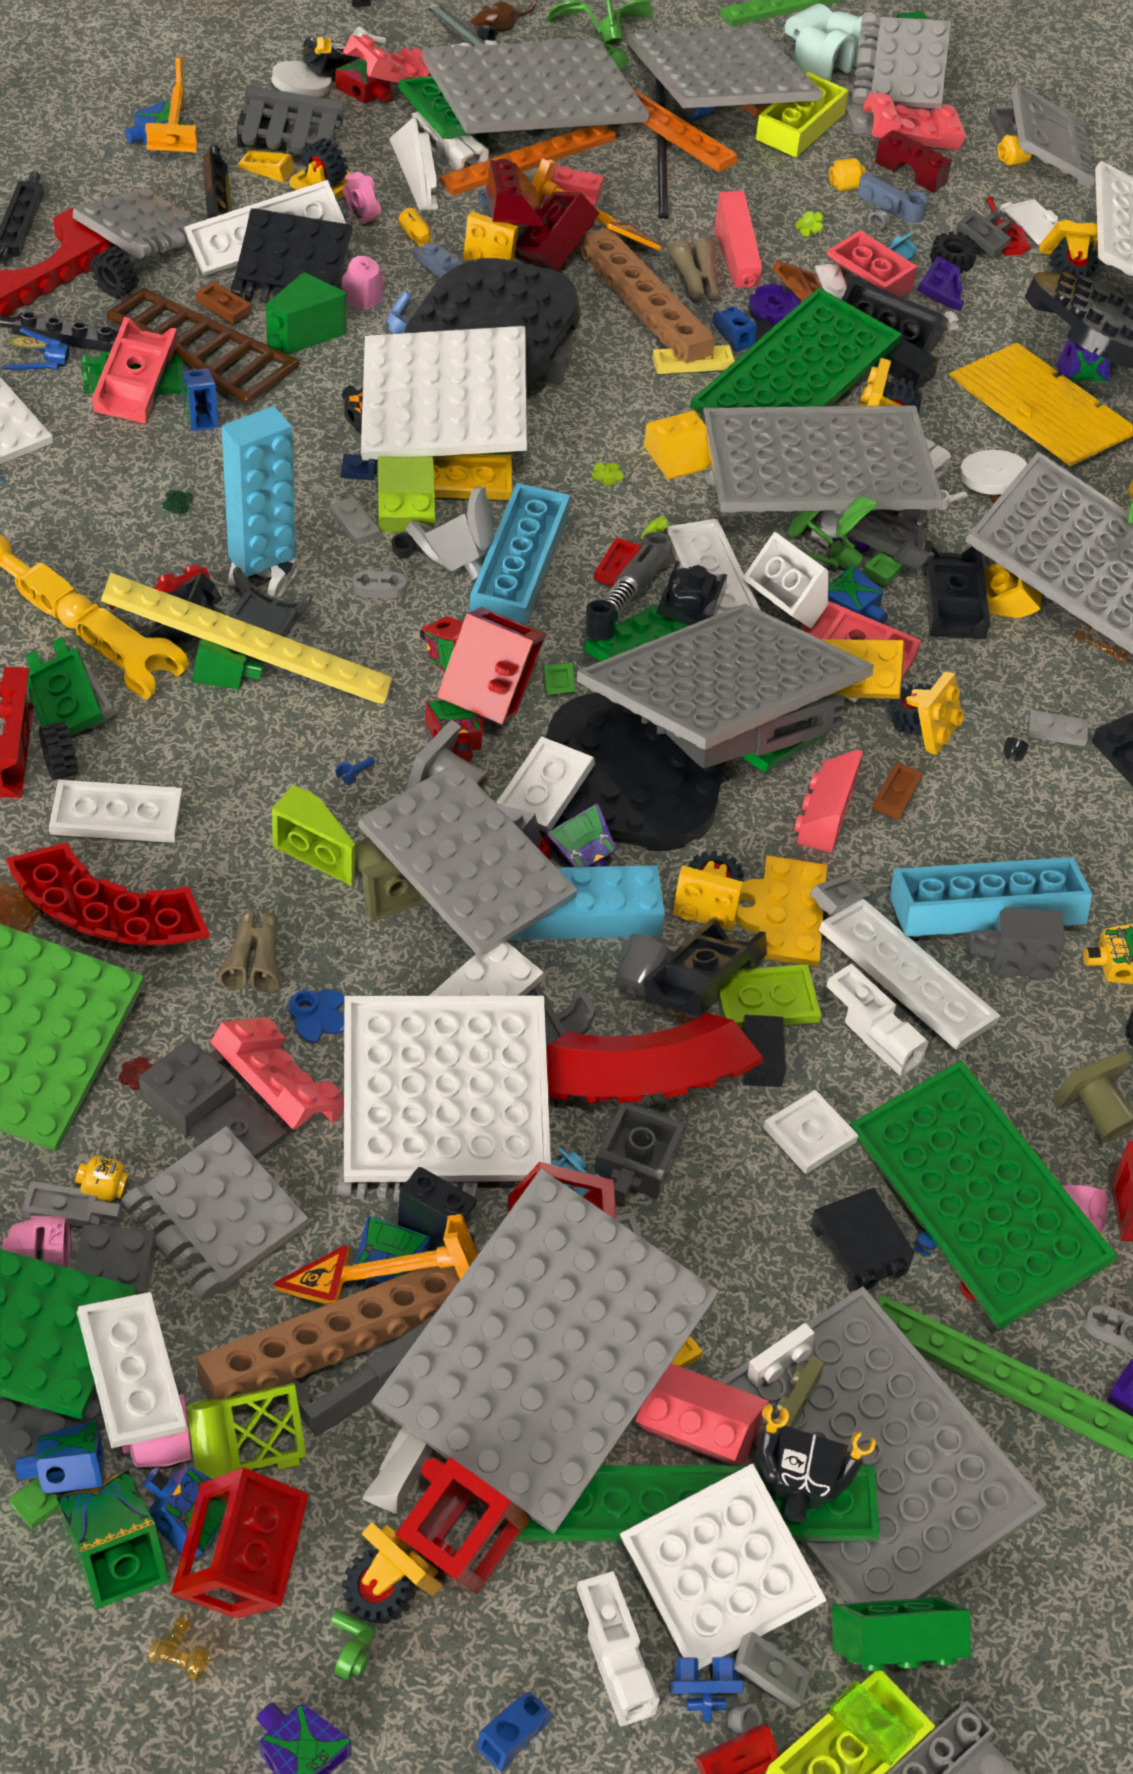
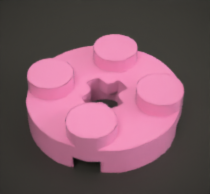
M361 172L346 175L344 180L348 179V184L343 185V192L349 211L351 213L356 212L361 217L357 219L361 224L374 221L376 216L381 214V206L376 200L373 191L375 185L370 175L364 176Z

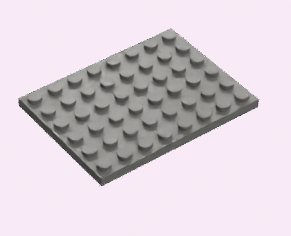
M746 25L745 28L725 26L723 29L717 30L711 27H703L697 31L682 28L677 32L660 29L657 33L639 30L635 34H627V44L683 108L821 100L822 91L756 25Z
M566 39L565 41L556 42L545 40L538 43L524 41L520 44L499 43L498 45L477 44L476 46L455 45L454 47L446 48L434 46L422 49L421 58L466 134L648 122L649 112L599 39Z
M916 405L703 408V422L706 425V438L720 512L845 511L853 500L861 496L879 504V506H876L871 511L887 509L897 511L903 509H942L943 498Z
M1037 452L973 528L965 542L1019 577L1023 582L1028 583L1043 593L1047 598L1053 600L1071 614L1086 622L1096 631L1114 641L1118 646L1133 654V524L1128 523L1129 512Z
M742 604L577 671V682L588 687L591 691L609 698L612 702L628 708L631 712L652 721L653 724L673 732L674 735L692 742L698 748L709 749L714 745L732 739L739 734L755 729L757 726L775 720L784 714L798 710L800 707L818 701L827 695L836 693L845 687L873 676L874 665L756 608Z
M540 1169L371 1401V1405L447 1459L452 1457L510 1499L528 1517L552 1534H555L713 1303L719 1290Z
M864 1287L856 1290L806 1323L814 1332L811 1354L801 1363L796 1364L793 1362L787 1366L783 1374L772 1383L766 1381L756 1388L748 1379V1368L751 1360L719 1380L721 1383L770 1401V1405L773 1407L771 1420H775L779 1416L775 1414V1410L782 1395L785 1393L790 1396L795 1387L791 1384L796 1369L800 1364L806 1366L811 1355L825 1361L822 1376L794 1428L848 1445L847 1452H851L853 1449L851 1437L856 1431L860 1430L862 1432L857 1441V1446L860 1448H865L872 1436L875 1439V1449L868 1455H862L861 1458L863 1459L862 1465H875L879 1541L801 1542L847 1603L923 1598L1046 1511L1047 1503ZM765 1420L762 1422L745 1465H759L756 1459V1451L762 1428L767 1425Z

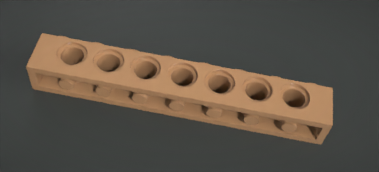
M604 228L584 234L580 249L582 258L593 266L595 272L600 274L608 286L620 296L621 300L633 310L635 315L640 317L648 329L652 330L669 349L672 348V352L677 359L682 358L686 363L705 360L709 356H712L711 359H713L715 337L613 230Z
M435 1266L411 1271L196 1356L198 1382L208 1399L228 1398L276 1387L296 1378H302L308 1373L328 1365H334L345 1358L368 1351L392 1339L400 1338L435 1315L460 1280L455 1266L446 1268Z

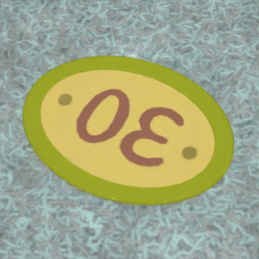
M17 336L9 340L11 344L25 348H45L47 344L28 336Z

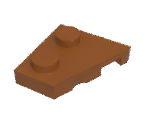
M779 260L772 267L773 271L801 301H804L818 287L824 290L815 273Z

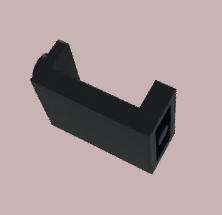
M418 1167L399 1191L398 1226L430 1236V1251H435L437 1247L446 1246L443 1239L448 1216L462 1214L466 1223L468 1215L477 1204V1199L423 1167ZM470 1234V1235H471V1238H472V1240H473V1243H474V1242H475V1236L472 1235V1234Z
M874 1187L814 1210L810 1227L816 1237L820 1235L825 1236L848 1274L847 1288L850 1292L861 1287L869 1290L876 1286L881 1279L889 1276L892 1279H897L909 1271L915 1252Z

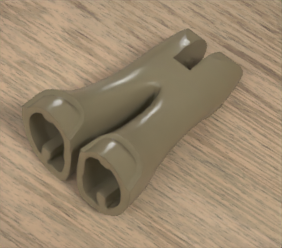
M678 239L670 244L669 255L686 282L690 298L694 301H701L704 289L708 301L717 300L719 298V286L714 267L716 244L710 239H701L695 243L693 251L691 243L686 239Z
M244 911L239 920L231 951L219 970L218 984L228 989L245 988L250 952L252 949H256L250 974L251 988L255 991L263 992L279 990L280 977L275 952L277 938V918L275 913L264 912L261 926L256 928L255 911Z

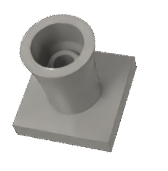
M451 720L416 755L405 791L455 762L481 789L487 783L490 773L453 753L461 726Z

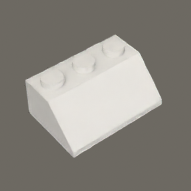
M774 532L742 579L789 615L812 628L828 606V570Z

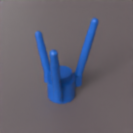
M20 328L21 333L47 343L45 348L35 349L43 350L44 359L49 360V362L3 365L2 369L49 368L57 370L59 365L66 366L70 347L67 344H62L61 340L51 339L26 328Z

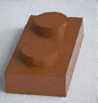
M215 281L196 292V301L232 324L252 313V306L249 302Z
M896 762L875 798L872 809L900 820L922 781L923 773Z

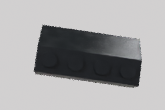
M851 277L841 299L900 332L903 339L929 354L940 342L949 322L945 315L853 277Z

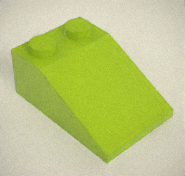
M378 457V528L381 532H407L405 527L410 521H419L435 528L433 457Z
M292 785L272 808L273 847L352 886L355 883L354 841L319 797L308 790Z

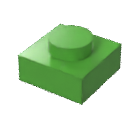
M879 552L864 566L863 573L873 581L887 587L901 573L903 565Z
M572 662L541 665L545 695L576 691Z
M39 1477L9 1498V1504L32 1530L59 1510L57 1495L55 1493L42 1492Z

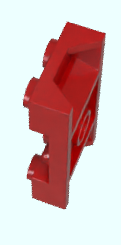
M4 667L3 678L0 679V698H2L0 700V718H5L6 725L3 726V735H0V798H22L34 709V705L27 702L26 695L29 668Z

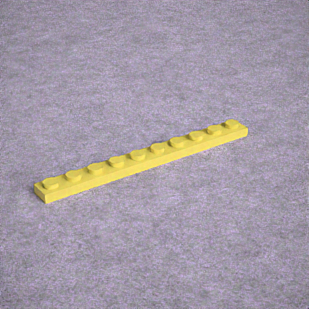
M114 573L109 575L100 600L102 602L367 700L384 704L392 679L391 676Z

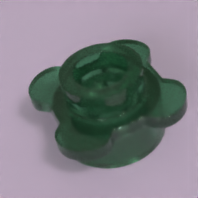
M175 490L166 492L167 499L162 503L164 510L176 515L184 514L190 510L189 503L193 501L191 493Z

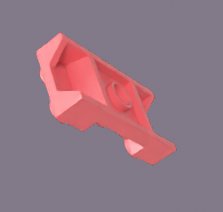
M362 34L361 37L350 35L343 51L346 55L363 58L367 62V75L370 77L399 83V80L432 76L421 58L422 50L413 47V49L403 47L400 54L397 52L389 54L384 49L377 47L374 44V39Z
M869 92L862 107L863 111L874 114L873 137L882 138L891 130H894L924 146L947 150H960L966 138L955 107L948 104L942 105V109L931 108L930 111L922 108L913 109L907 108L904 105H894L891 96L885 93Z
M558 166L552 182L559 185V188L566 192H581L596 207L603 190L604 176ZM546 196L542 206L545 204L549 197Z
M124 317L92 397L93 412L146 424L154 405V394L166 363H170L177 345V329L170 328L162 335L140 330L130 318ZM133 364L141 365L139 369H131L128 366Z
M828 601V606L812 628L803 624L800 629L818 639L852 640L856 637L861 640H904L902 679L918 656L921 640L830 601Z
M267 1017L221 1022L210 1043L293 1130L298 1129L314 1113L322 1112L332 1123L340 1118L344 1111V1097L340 1093L339 1088L329 1081L313 1082L312 1077L294 1063L291 1055L281 1049L286 1037L277 1029L275 1022Z

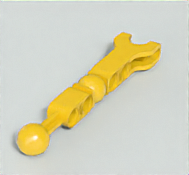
M0 535V568L5 569L15 577V585L20 594L46 614L52 615L55 619L59 618L65 627L76 630V635L80 636L84 642L120 667L125 672L124 682L129 690L148 700L156 694V682L151 672L166 670L176 676H180L188 670L189 664L186 654L173 642L165 638H146L108 610L100 608L96 603L92 604L87 596L76 593V589L43 563L38 562L30 568L12 554L13 550L10 542L6 537Z

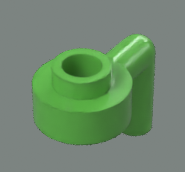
M337 1609L333 1614L331 1624L357 1637L355 1639L351 1638L345 1645L337 1661L334 1674L347 1681H351L354 1675L361 1677L370 1659V1656L365 1654L374 1639L376 1631L373 1626Z

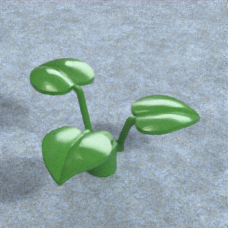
M579 0L562 2L552 7L546 21L549 23L555 18L577 14L586 10L597 27L598 34L602 33L604 44H616L623 40L621 35V17L643 16L652 18V6L648 0H635L625 3L623 7L612 12L611 0H606L609 17L602 19V24L600 25L586 3L581 4Z
M864 496L858 497L851 502L840 516V525L836 529V536L841 538L843 542L840 540L835 542L811 521L818 513L813 511L799 512L790 523L788 535L792 538L797 537L808 525L831 545L829 550L831 559L812 553L807 554L813 560L831 564L835 568L839 565L845 570L852 565L858 567L863 555L854 548L855 545L848 540L846 534L879 504Z

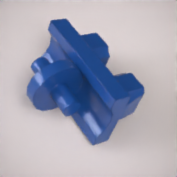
M712 1657L713 1679H699L698 1658H676L674 1679H669V1692L673 1694L701 1693L700 1698H687V1711L701 1710L702 1722H711L712 1710H726V1698H712L711 1693H743V1680L737 1678V1671L733 1669L735 1664L733 1657Z

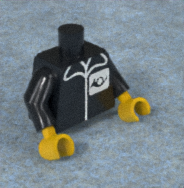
M308 37L303 43L302 60L318 76L336 77L337 68L360 59L359 57L343 53L345 46L331 38Z
M768 1404L762 1410V1416L767 1422V1426L762 1428L756 1451V1459L763 1478L769 1483V1493L772 1496L786 1500L784 1518L793 1522H804L808 1507L819 1509L826 1501L836 1500L851 1485L863 1463L861 1456L868 1455L875 1449V1439L872 1436L869 1444L865 1448H860L857 1446V1441L862 1432L860 1430L856 1431L851 1437L853 1449L851 1452H847L848 1445L785 1426L789 1419V1413L783 1406L780 1409L779 1417L771 1420L773 1407Z

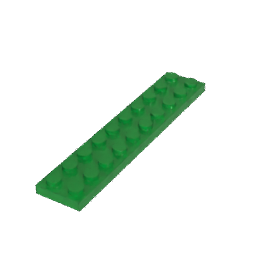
M601 1465L555 1534H552L530 1518V1521L515 1542H623L620 1538V1533L749 1465ZM754 1465L768 1491L769 1483L763 1478L759 1465ZM861 1465L851 1485L836 1500L826 1501L819 1509L808 1507L804 1522H793L784 1518L786 1500L770 1494L795 1542L879 1541L875 1465ZM505 1519L503 1523V1529L508 1523Z

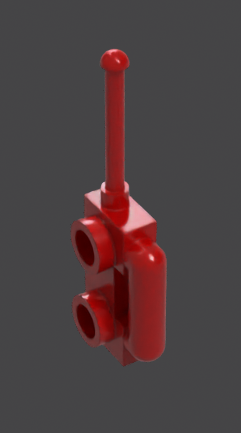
M987 197L986 202L989 203L992 212L996 211L993 197ZM999 218V220L997 221V223H995V226H998L1000 223L1004 222V220H1006V219H1002V220H1001V219ZM1011 221V228L1005 233L1011 237V241L1002 252L1004 256L1024 255V252L1030 250V244L1023 228Z
M195 564L183 569V575L174 577L173 573H168L158 577V584L152 588L169 593L201 572L208 578L210 576L206 567L201 568L200 564ZM109 604V608L115 610L116 607Z

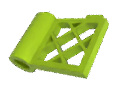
M294 1383L223 1399L201 1400L185 1407L195 1469L212 1479L242 1467L253 1470L277 1464V1469L282 1470L300 1465L299 1458L307 1457ZM287 1394L289 1407L281 1419L265 1410L274 1397ZM263 1400L260 1406H258L254 1402ZM247 1403L256 1409V1412L245 1428L233 1421L231 1407ZM262 1414L277 1423L265 1442L250 1432ZM290 1417H291L292 1427H290L289 1425L286 1424V1423L288 1422V1420L290 1419ZM235 1428L241 1432L237 1439ZM283 1428L294 1434L296 1449L280 1452L271 1445ZM247 1436L262 1445L254 1459L240 1462L238 1449ZM268 1450L274 1453L271 1455L264 1456Z

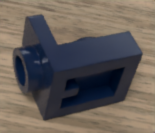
M343 454L341 478L374 481L375 472H378V460H362L361 455Z

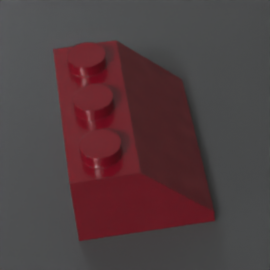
M507 159L490 160L486 190L492 222L543 227L544 221L537 190L516 163Z
M553 191L541 208L544 221L543 227L528 225L516 242L515 254L534 266L557 272L562 269L566 264L568 256L578 248L580 240L594 226L595 219L600 214L581 192Z

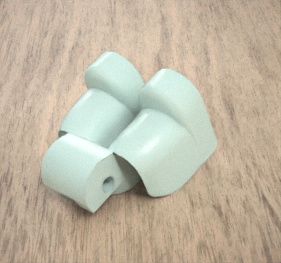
M819 3L790 17L785 24V33L796 39L794 51L795 64L805 74L810 72L830 82L833 65L845 73H849L852 70V65L856 67L857 52L860 49L858 47L859 40L865 39L860 35L862 16L859 18L840 11L832 13L825 5Z

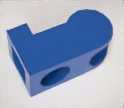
M733 306L723 311L714 312L713 324L715 328L731 342L730 346L735 352L748 349L755 344L757 325L741 310Z
M527 1692L481 1730L476 1748L502 1772L513 1761V1758L530 1743V1740L534 1739L549 1724L553 1713L531 1692Z

